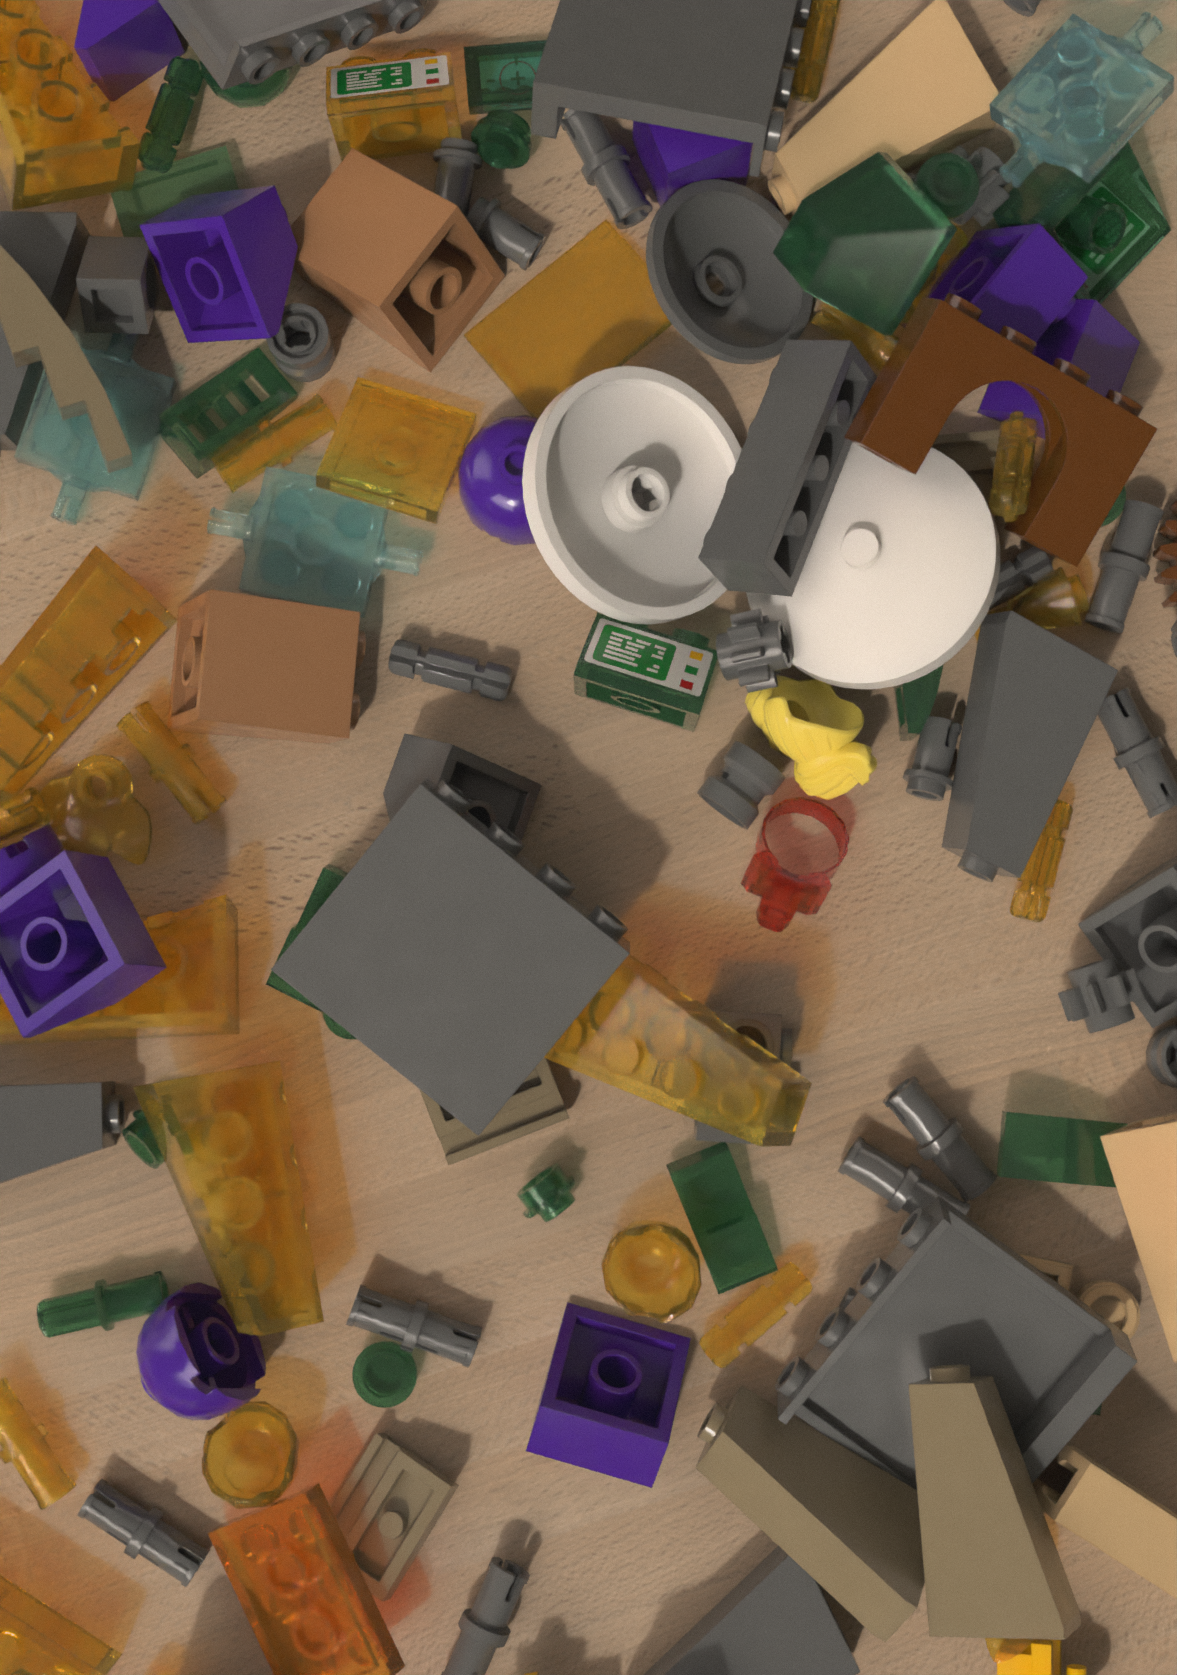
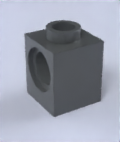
M89 236L76 276L85 333L148 334L160 291L156 264L145 237Z

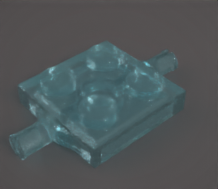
M1143 12L1132 27L1122 37L1117 38L1113 35H1107L1082 18L1072 14L989 104L991 119L1015 134L1022 145L999 169L1001 176L1007 183H1010L1012 180V186L1019 188L1041 162L1065 167L1090 183L1174 92V76L1144 58L1141 54L1163 32V25L1155 15L1151 19L1150 12Z
M113 333L107 351L81 348L107 393L132 452L133 466L108 473L88 414L86 413L63 421L47 375L43 369L14 457L20 463L48 471L62 482L53 512L50 515L55 520L60 522L65 520L67 524L76 525L86 491H109L137 501L139 500L177 386L175 378L144 369L131 359L139 334Z
M267 466L260 496L250 509L249 515L212 507L209 514L212 520H208L207 524L208 534H218L243 540L246 558L239 585L242 593L360 612V617L362 618L366 616L372 585L381 573V569L418 576L420 572L419 564L422 563L423 550L387 544L385 525L392 498L389 491Z

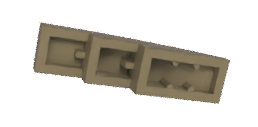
M0 245V323L16 368L42 361L62 420L64 421L87 413L108 473L133 466L132 452L107 393L71 330L29 274Z

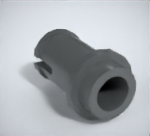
M445 138L441 141V148L436 149L433 153V160L438 163L434 193L457 205L464 216L467 217L470 208L475 170L482 167V158L477 155L478 145L474 142L460 138Z
M480 197L471 208L466 219L482 242L517 263L521 269L526 271L540 253L545 243L546 235L541 232L538 233L502 210V202L497 198L490 202L484 197Z
M925 716L921 722L922 728L912 769L904 771L903 779L908 782L906 792L910 795L926 800L942 801L945 791L952 790L954 781L948 778L962 726L957 722L951 724V720L946 718Z

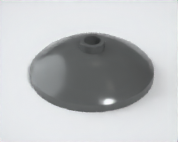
M709 179L684 186L661 205L651 222L647 236L646 264L648 276L661 309L671 324L687 341L704 353L728 363L757 364L781 354L786 340H798L809 321L812 310V272L807 254L797 233L784 215L771 202L757 192L738 183Z

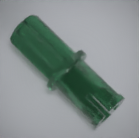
M162 1271L112 1284H107L104 1279L95 1281L94 1288L43 1299L37 1304L39 1328L44 1336L49 1338L102 1326L105 1331L113 1330L115 1322L150 1315L155 1308L170 1296L167 1281Z

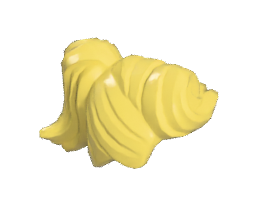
M776 675L778 687L747 694L745 704L753 722L758 728L762 729L772 749L795 761V781L799 783V787L806 794L830 800L847 793L858 783L863 786L870 781L869 776L876 770L877 759L871 754L872 749L870 746L855 740L863 728L864 714L854 703L841 699L835 693L832 685L817 679L796 680Z

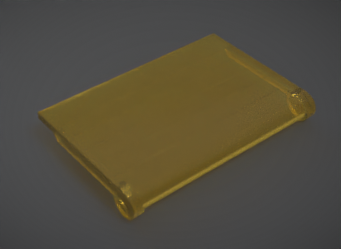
M605 220L465 333L464 338L529 415L539 419L545 408L566 388L593 373L624 365L672 324L655 297L648 276L647 264L625 238L620 236L612 225Z

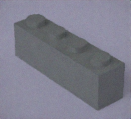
M786 340L778 363L771 372L769 385L756 417L749 426L747 439L734 471L728 478L725 493L712 525L704 537L703 547L698 557L728 591L791 597L793 595L852 445V442L844 438L877 379L876 374L851 340Z

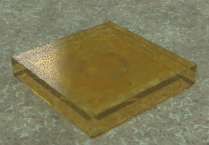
M358 377L316 473V487L437 524L458 472L466 445L473 434L477 414Z

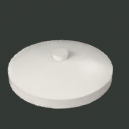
M620 366L604 369L571 385L556 396L545 408L530 435L523 463L522 486L525 511L531 533L545 562L560 582L580 601L608 617L633 624L650 625L666 623L691 615L715 602L727 589L698 557L703 547L704 537L712 525L725 493L728 478L733 473L742 451L733 431L716 408L691 386L674 376L646 367Z
M852 442L792 597L746 592L751 610L760 608L763 616L768 615L769 623L780 620L784 623L789 636L792 665L805 674L827 684L843 688L863 690L897 686L927 675L942 666L956 655L978 630L987 615L998 584L1000 572L999 535L991 510L976 483L963 468L942 452L931 447L915 475L893 466Z

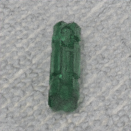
M175 56L170 60L163 79L168 83L161 84L145 126L150 133H143L136 151V156L141 161V166L148 171L155 170L160 173H166L173 165L178 150L172 146H178L182 140L195 101L190 97L193 98L198 95L204 79V73L199 69V63L192 58L185 59Z

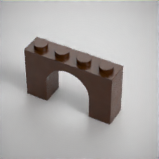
M948 293L944 301L922 297L844 438L893 466L916 475L949 415L966 395L983 385L997 381H1011L1017 384L1031 396L1039 408L1045 428V447L1040 465L1004 529L1054 558L1077 567L1156 433L1157 428L1138 417L1143 407L1129 397L1111 389L1108 390L1104 397L1087 387L1086 384L1091 376L1079 367L1060 358H1056L1054 363L1050 365L1033 355L1032 353L1037 343L1029 337L1004 325L999 333L978 322L983 311L967 300L952 293Z

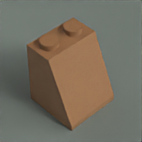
M353 148L290 226L298 245L293 268L302 279L430 373L505 277L457 205Z
M210 589L179 606L167 731L325 744L349 739L350 730L355 729L360 714V697L358 693L353 692L355 668L361 666L366 649L365 633L359 630L360 612Z

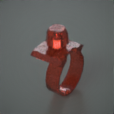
M806 797L785 799L770 809L760 826L755 847L757 853L753 855L741 884L747 892L760 897L756 917L761 927L774 932H782L790 925L796 911L804 915L817 914L832 887L830 879L833 878L848 852L849 836L844 821L834 809L821 801ZM792 813L815 818L825 824L835 837L839 849L837 864L825 871L809 873L808 876L789 872L778 865V859L768 847L765 837L767 823L780 815Z

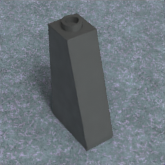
M0 211V245L29 274L65 322L77 286L76 276L90 236L89 231L77 212ZM1 323L0 456L1 450L22 449L46 378L42 361L16 368Z
M1013 611L987 614L980 626L942 848L961 857L957 865L961 870L987 882H993L996 875L1021 878L1118 672L1112 666Z
M115 1081L0 1085V1184L115 1146L116 1133H123L126 1121L124 1097L122 1094L115 1095Z
M777 1546L643 1675H855L860 1672V1669L818 1582L784 1550Z

